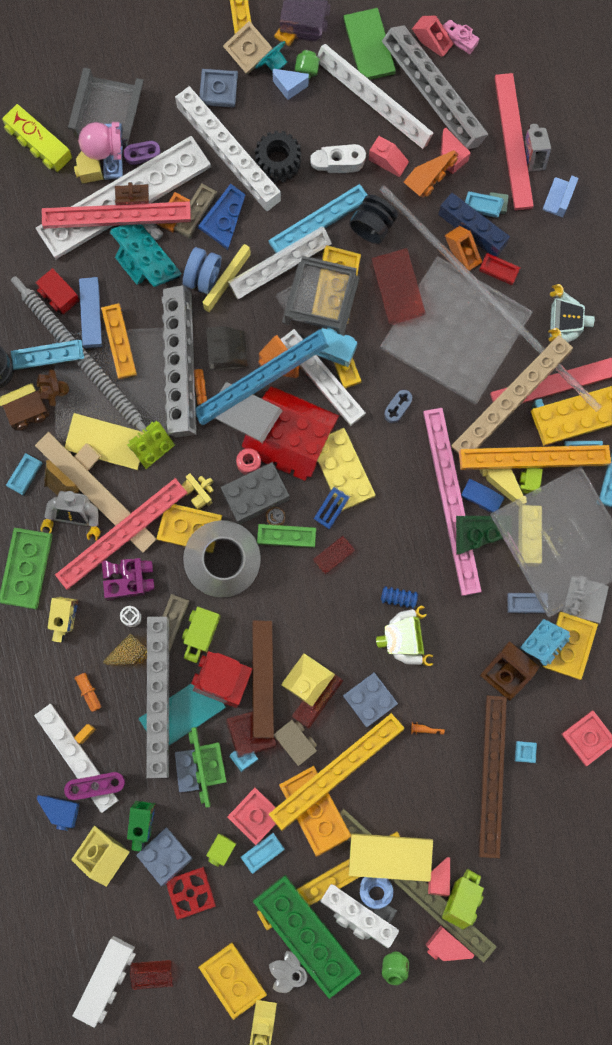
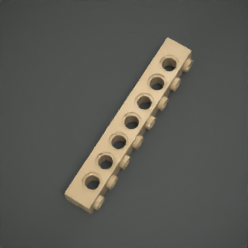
M558 335L451 445L452 449L458 455L460 449H478L572 352L573 347Z

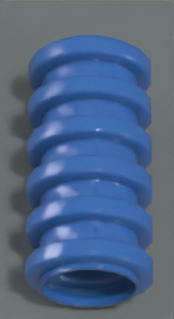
M385 586L382 591L381 601L382 603L388 602L389 605L394 603L395 606L400 604V607L406 605V608L411 606L414 609L417 604L418 594L417 592L411 593V591L405 592L404 589L399 591L398 588L393 590V587L387 589V586Z

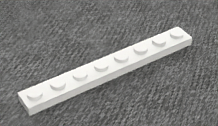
M326 44L321 46L317 57L320 59L319 64L419 147L424 149L428 145L433 135L430 129Z

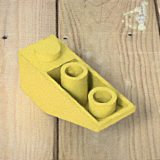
M256 1000L250 1045H271L277 1003Z

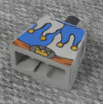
M531 124L528 126L524 142L528 172L546 170L551 152L546 128H539L538 124Z

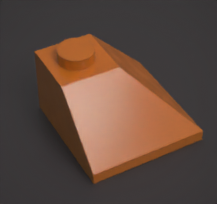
M278 335L274 336L260 351L258 361L260 366L288 350ZM299 366L283 376L297 378L299 376Z

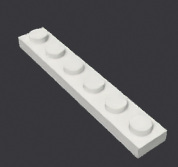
M318 228L228 281L237 299L243 297L299 264L302 256L310 257L324 249L326 245H331L332 243L325 228Z
M293 329L280 340L289 349L303 339ZM317 355L299 365L350 426L365 415L364 410Z
M49 704L34 715L78 779L101 775L81 745L74 739V735L52 704ZM94 782L92 784V788L94 790H97L99 788V784L97 782ZM114 793L91 797L101 813L119 801Z

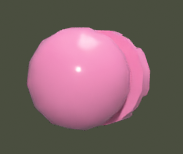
M97 122L86 125L81 130L78 140L84 155L94 160L106 159L109 155H112L114 160H121V154H118L121 153L120 129H116L119 128L120 123L112 122V127H107L105 124Z

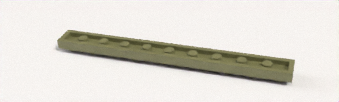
M343 809L339 813L350 834L372 835L347 811ZM392 879L483 963L496 949L497 946L473 925L461 929L442 919L447 901L439 895L428 894L427 883L424 881Z

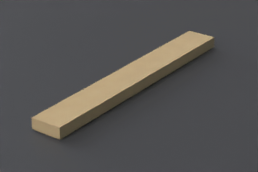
M50 432L35 445L75 483L78 489L115 526L131 514ZM144 528L130 540L144 553L157 538L147 528Z

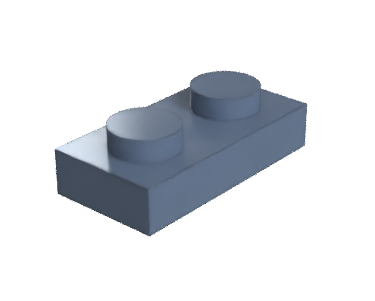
M195 750L175 752L179 792L200 790L196 778V772H198L197 763L194 764L192 752H195Z

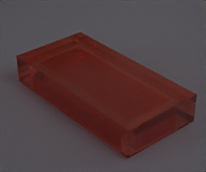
M341 536L315 557L313 561L326 575L351 555L355 549L344 536Z

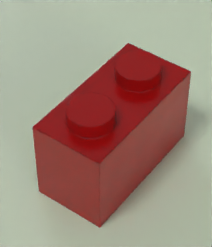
M53 268L35 282L39 288L37 292L43 299L47 297L51 301L49 305L56 312L59 310L63 315L80 301L74 290Z

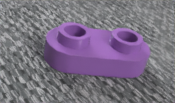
M154 141L131 144L124 150L125 160L129 164L145 163L160 154V147Z

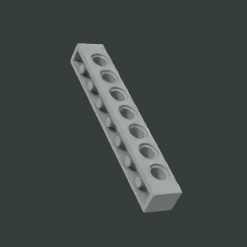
M405 25L390 28L382 40L383 44L452 134L468 150L479 147L488 136L486 130Z
M182 285L163 289L162 304L164 306V314L162 315L164 323L163 339L165 341L163 355L165 358L164 375L166 377L164 390L167 401L165 404V411L167 413L166 430L167 434L176 438L196 435L192 293Z
M147 617V778H169L168 617Z

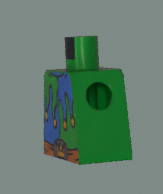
M135 801L130 808L127 839L132 840L131 849L134 851H143L144 842H147L151 836L156 803Z

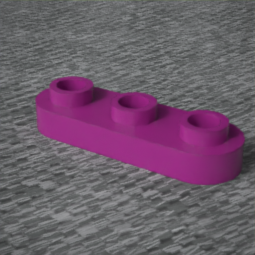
M118 772L74 779L65 785L64 793L70 800L117 793L124 788L125 778ZM115 778L119 781L117 786L112 785V780ZM94 782H97L99 784V788L97 790H94L92 788V784ZM74 786H77L79 788V792L77 794L73 793L72 791Z

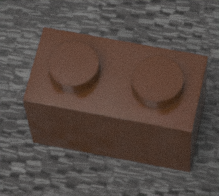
M38 391L2 405L14 430H23L29 424L43 422L46 417H49L43 399H39Z

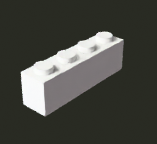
M114 936L110 939L73 1017L94 1028L98 1022L102 1024L107 1014L104 1011L107 1003L112 1004L117 994L114 989L117 984L121 985L126 975L123 971L126 965H131L136 955L133 953L134 946Z

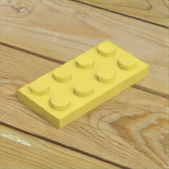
M342 428L331 433L317 462L330 490L335 486L338 490L350 496L342 510L344 511L374 498L376 495L345 429ZM340 498L339 502L337 503L338 507L340 506L344 498Z

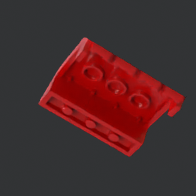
M271 386L262 399L283 411L263 443L245 435L242 447L257 451L263 463L270 464L273 462L274 464L277 462L276 468L290 474L292 469L295 470L293 476L306 481L308 476L311 477L313 475L320 454L338 421L339 415Z

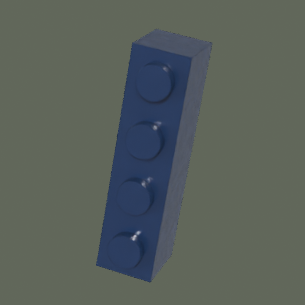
M451 193L440 206L438 214L455 228L461 226L471 231L474 242L489 254L497 257L507 246L510 236L454 193Z

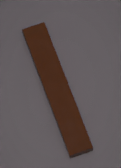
M253 620V738L273 739L272 621Z

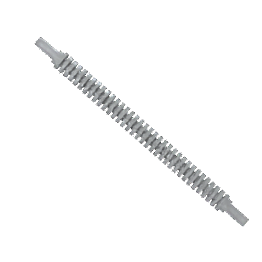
M17 276L11 279V282L21 292L23 302H25L42 324L47 327L48 331L53 334L59 343L76 340L34 290L27 289ZM83 348L84 359L75 360V362L84 370L85 374H87L98 389L103 392L104 396H106L116 410H119L118 412L128 421L129 425L137 427L141 432H143L142 429L147 432L146 426L142 422L141 414L122 395V392L119 391L116 385L113 384L110 378L97 366V363L94 362Z

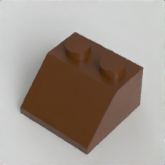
M509 641L480 676L511 701L533 678L540 666Z

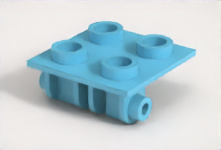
M543 619L520 649L539 659L544 666L550 665L555 658L553 654H559L556 649L561 651L565 644L570 641V632Z

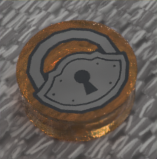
M279 507L269 509L266 514L268 524L281 526L285 522L284 511Z

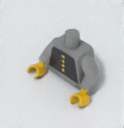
M60 491L58 497L48 501L44 516L46 519L42 522L41 532L46 526L49 527V533H51L54 526L52 520L54 519V521L91 526L87 533V539L90 540L93 534L97 541L101 534L100 529L97 527L99 525L98 509L90 503L86 495L76 494L72 491Z

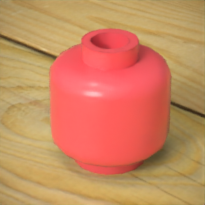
M243 449L236 458L237 468L244 475L261 467L260 455L253 449Z

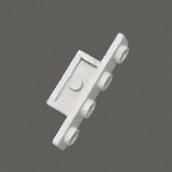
M333 884L329 886L321 899V903L336 912L333 916L337 919L336 922L342 927L347 928L348 926L354 931L353 934L362 940L372 937L386 948H389L399 932L394 926Z

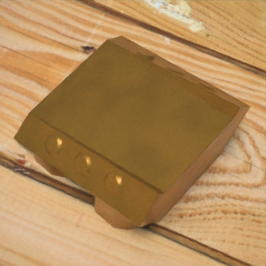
M46 460L44 487L48 486L57 496L60 491H72L76 494L81 492L75 483L50 460Z

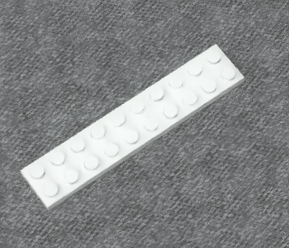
M190 136L71 207L116 205L115 186L128 185V182H132L133 185L148 184L149 203H152L211 168V164L193 137ZM41 224L36 227V230L56 260L112 226L43 229Z

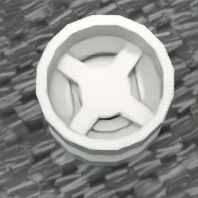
M127 606L120 612V619L126 626L136 627L140 624L142 616L135 607Z

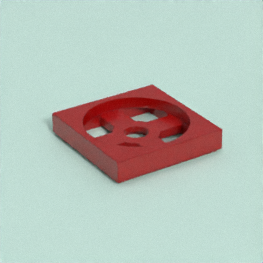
M204 867L175 876L166 883L177 920L216 907ZM190 876L200 877L204 884L195 887L191 883ZM182 879L183 891L174 894L173 890L176 882ZM192 889L194 896L188 897L186 894L187 890ZM207 892L208 897L205 904L199 907L196 898L198 895ZM188 901L191 911L180 908L176 902Z

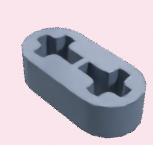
M399 391L387 406L384 413L387 422H398L412 402V395L409 391ZM407 396L408 402L404 401L402 405H399L400 397ZM397 408L396 416L389 417V411L393 412Z

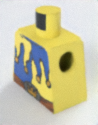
M64 597L52 598L48 629L54 630L52 641L64 643L65 633L72 631L79 600Z

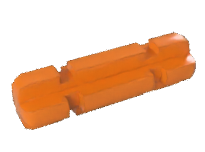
M202 369L194 370L198 406L207 401Z

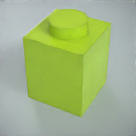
M219 833L206 855L210 858L208 861L217 867L220 864L224 866L237 843Z

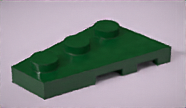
M456 516V555L510 536L511 516Z

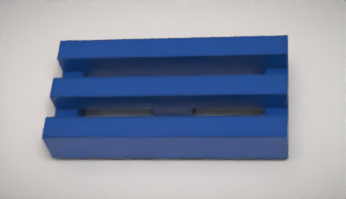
M334 486L314 519L330 529L350 496ZM336 493V499L330 506L324 518L321 519V514L325 510L333 495ZM340 498H344V500L338 507L330 522L327 523L326 521L328 517L334 510Z

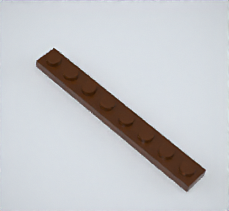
M487 695L485 705L479 857L500 858L507 697Z

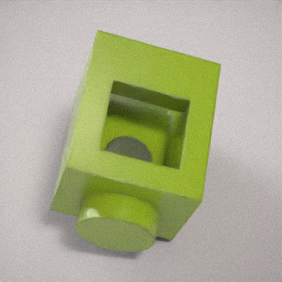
M526 468L524 472H521L520 483L522 485H520L522 493L537 495L539 493L543 469Z

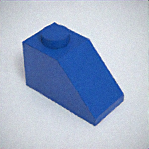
M44 795L37 796V800L51 824L57 825V829L68 831L69 828L75 827L80 803Z

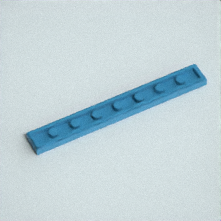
M319 329L196 407L199 423L205 425L329 347L323 332Z

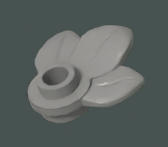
M286 951L284 960H276L269 964L271 974L277 979L273 985V989L277 992H290L294 987H301L307 981V971L301 966L300 961L291 951ZM295 973H298L300 975L299 980H296L294 978Z

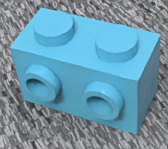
M322 328L321 331L329 347L316 355L349 367L357 348V341L349 335L342 336L337 334V331L331 328Z

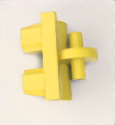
M188 474L186 476L187 480L182 484L188 493L186 496L195 490L198 495L191 502L197 510L205 505L209 507L212 504V499L204 490L211 494L214 489L210 485L214 481L212 478L205 480L203 476H200L198 480L201 485H199L194 477Z

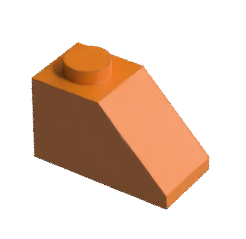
M459 226L445 235L451 252L465 271L468 272L482 263L471 231Z

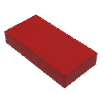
M487 253L479 271L513 285L521 267Z

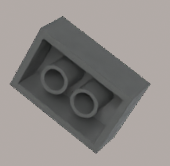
M273 462L221 487V491L239 525L290 501V496Z

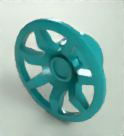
M286 42L279 43L258 62L256 69L267 64L272 72L273 69L281 70L288 63L280 53L281 48Z

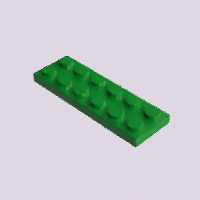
M286 875L282 876L253 899V903L329 999L361 974L358 966Z

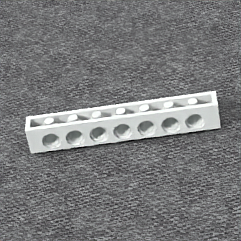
M189 86L175 96L177 108L261 206L268 211L281 201V191Z

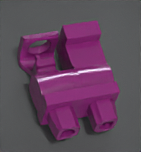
M140 558L121 560L120 564L102 561L104 598L106 601L123 597L145 595V592L155 590L154 579L143 580V573L153 572L152 561H141ZM112 574L122 575V579L109 580V577Z

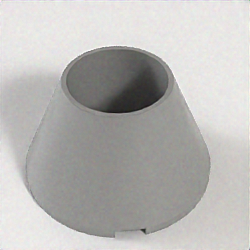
M220 520L201 526L191 535L184 550L183 561L189 580L198 590L213 597H231L243 592L253 583L260 568L261 556L255 538L246 528L231 521ZM217 540L232 542L237 546L241 554L239 569L235 574L227 578H219L212 575L204 564L206 548Z

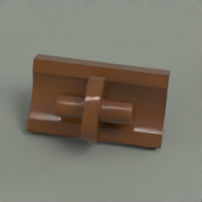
M128 182V185L115 186V204H149L148 184L133 185L132 182Z
M49 370L48 375H38L39 399H48L49 404L55 406L56 396L63 397L68 394L69 385L64 381L57 382L55 370Z

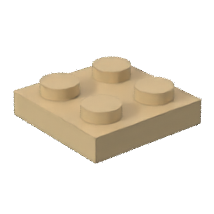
M250 21L223 45L247 75L273 49Z

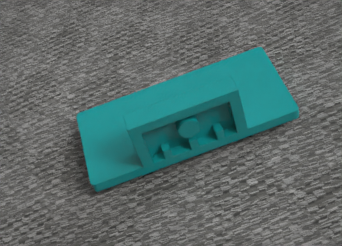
M142 224L122 225L111 229V235L120 245L115 259L136 285L142 283L145 277L153 287H156L181 276L182 273Z

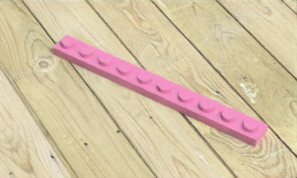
M443 408L427 410L423 412L461 596L481 593L473 549L456 555V516H465Z

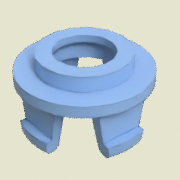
M364 877L362 879L360 897L366 906L372 909H381L391 902L393 887L389 879ZM380 887L383 889L384 896L381 900L370 898L369 892L372 888Z

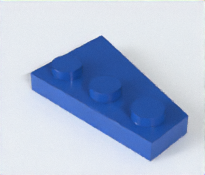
M230 184L198 226L201 231L227 250L245 194Z

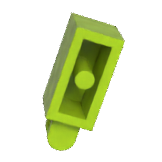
M197 607L196 611L192 610L189 621H191L190 627L185 629L182 636L184 645L188 646L184 659L197 663L201 652L207 653L220 619L219 614ZM192 648L198 650L196 655L190 653Z
M467 869L463 877L455 881L442 919L461 929L474 924L477 918V914H475L476 909L483 900L481 895L484 888L479 886L480 875Z

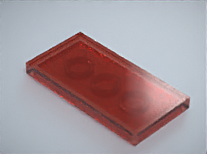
M407 248L371 258L389 324L392 325L426 315Z

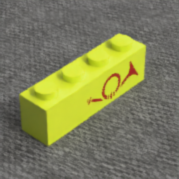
M18 104L2 118L5 124L4 129L10 135L14 134L22 146H28L30 152L36 158L40 157L48 169L53 168L58 172L72 159L70 150Z

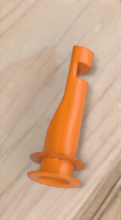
M412 722L411 734L413 732H416V735L417 732L436 734L437 731H440V734L444 735L445 732L444 729H433L425 725H419L418 722L416 724Z

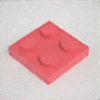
M593 710L561 733L585 766H588L612 747V734Z
M254 788L227 818L257 845L275 825L269 813L276 807Z

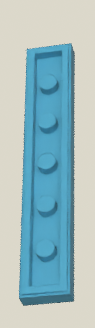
M360 184L271 238L269 240L270 246L275 253H278L318 228H327L359 208L367 193Z

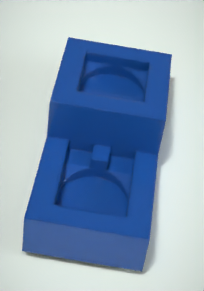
M471 479L468 480L461 494L462 498L479 505L480 508L495 515L504 500L502 495Z

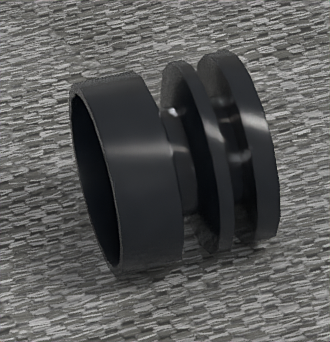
M369 194L365 196L359 206V210L352 216L349 225L364 240L373 244H380L386 237L388 229L396 221L398 213L388 201L379 196Z

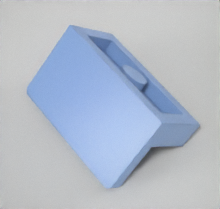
M571 176L569 182L554 178L543 210L563 217L578 178Z

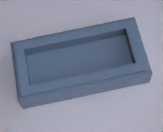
M508 593V613H547V593Z

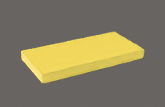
M74 413L65 448L70 452L78 453L88 443L101 455L99 460L138 470L140 461L127 444L135 436L139 438L138 433L141 435L144 433Z
M351 833L349 876L430 882L433 839Z

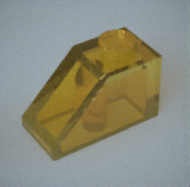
M130 633L103 663L107 666L142 664L147 659V648Z

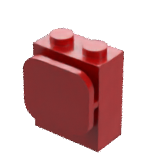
M208 651L206 656L202 655L198 666L202 667L200 673H195L191 684L194 685L193 691L237 708L253 668L240 664L237 660L220 653Z

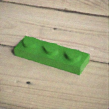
M259 524L257 544L315 548L316 528Z

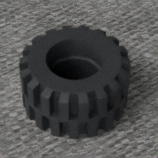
M274 131V134L268 132L267 137L263 135L261 142L258 141L257 148H255L256 164L270 180H274V183H278V180L286 182V178L292 179L293 175L298 173L301 162V148L298 145L297 139H293V135L290 133L286 135L285 131H282V133ZM274 152H282L288 156L287 159L281 162H275L268 158Z

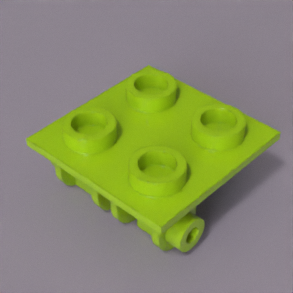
M157 421L151 422L145 428L147 432L142 429L144 434L138 433L139 438L135 436L127 444L145 469L175 446L164 428Z

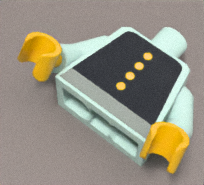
M557 284L552 286L555 291L550 292L551 297L556 296L557 298H555L551 307V325L548 331L550 333L549 341L552 342L560 335L569 343L581 335L584 327H593L595 318L594 316L584 315L585 306L565 293L562 285Z

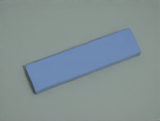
M98 277L79 279L83 348L102 347Z

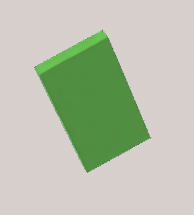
M378 8L343 15L357 70L369 80L395 74L396 70L391 53L382 42L386 35Z
M14 527L0 590V604L37 610L53 537L52 534Z

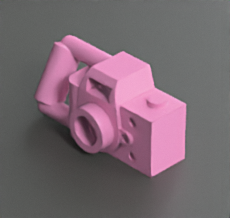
M448 20L442 25L452 42L468 54H471L478 45L479 38L472 34L473 29L468 25H457L452 20Z

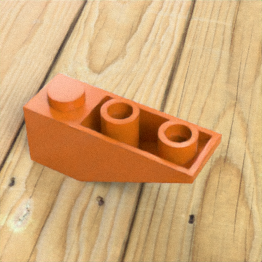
M453 150L415 167L404 183L420 197L429 196L434 189V184L437 181L440 182L446 175L445 171L449 166L452 167L457 162L459 154Z

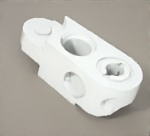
M356 144L322 147L321 150H316L311 155L310 163L317 171H328V173L357 172L365 163L366 152L363 147ZM339 158L340 161H334L333 159Z

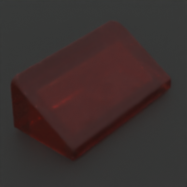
M171 960L132 963L130 967L132 990L173 987Z

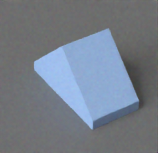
M273 69V82L286 99L289 100L308 87L309 74Z

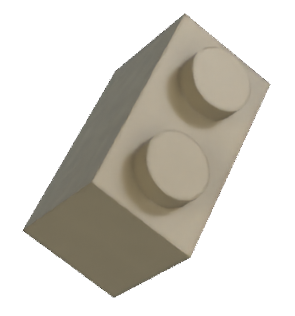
M291 720L278 730L274 736L299 766L317 751L315 749L317 744L310 736L308 738L305 737L302 733L305 729L299 721L294 723Z

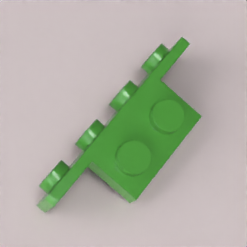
M192 727V732H189L190 743L195 746V752H192L194 764L198 763L199 771L196 772L197 783L202 785V791L199 792L201 804L205 803L207 808L211 806L207 786L227 782L220 742L200 746L197 727Z

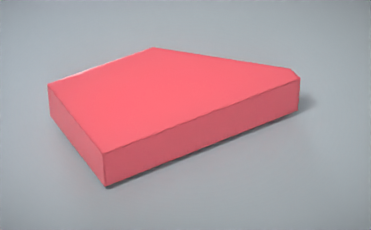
M449 857L445 858L431 871L430 882L428 881V894L447 897L450 895Z

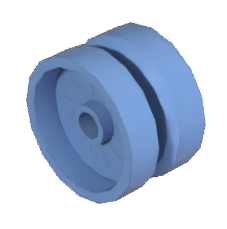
M195 247L185 267L183 285L190 289H194L198 285L199 292L209 294L218 278L222 260L221 255L210 253L207 256L206 250Z

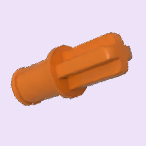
M86 673L76 676L74 679L82 692L81 697L84 696L90 711L99 710L101 704L94 692L96 689L92 687Z

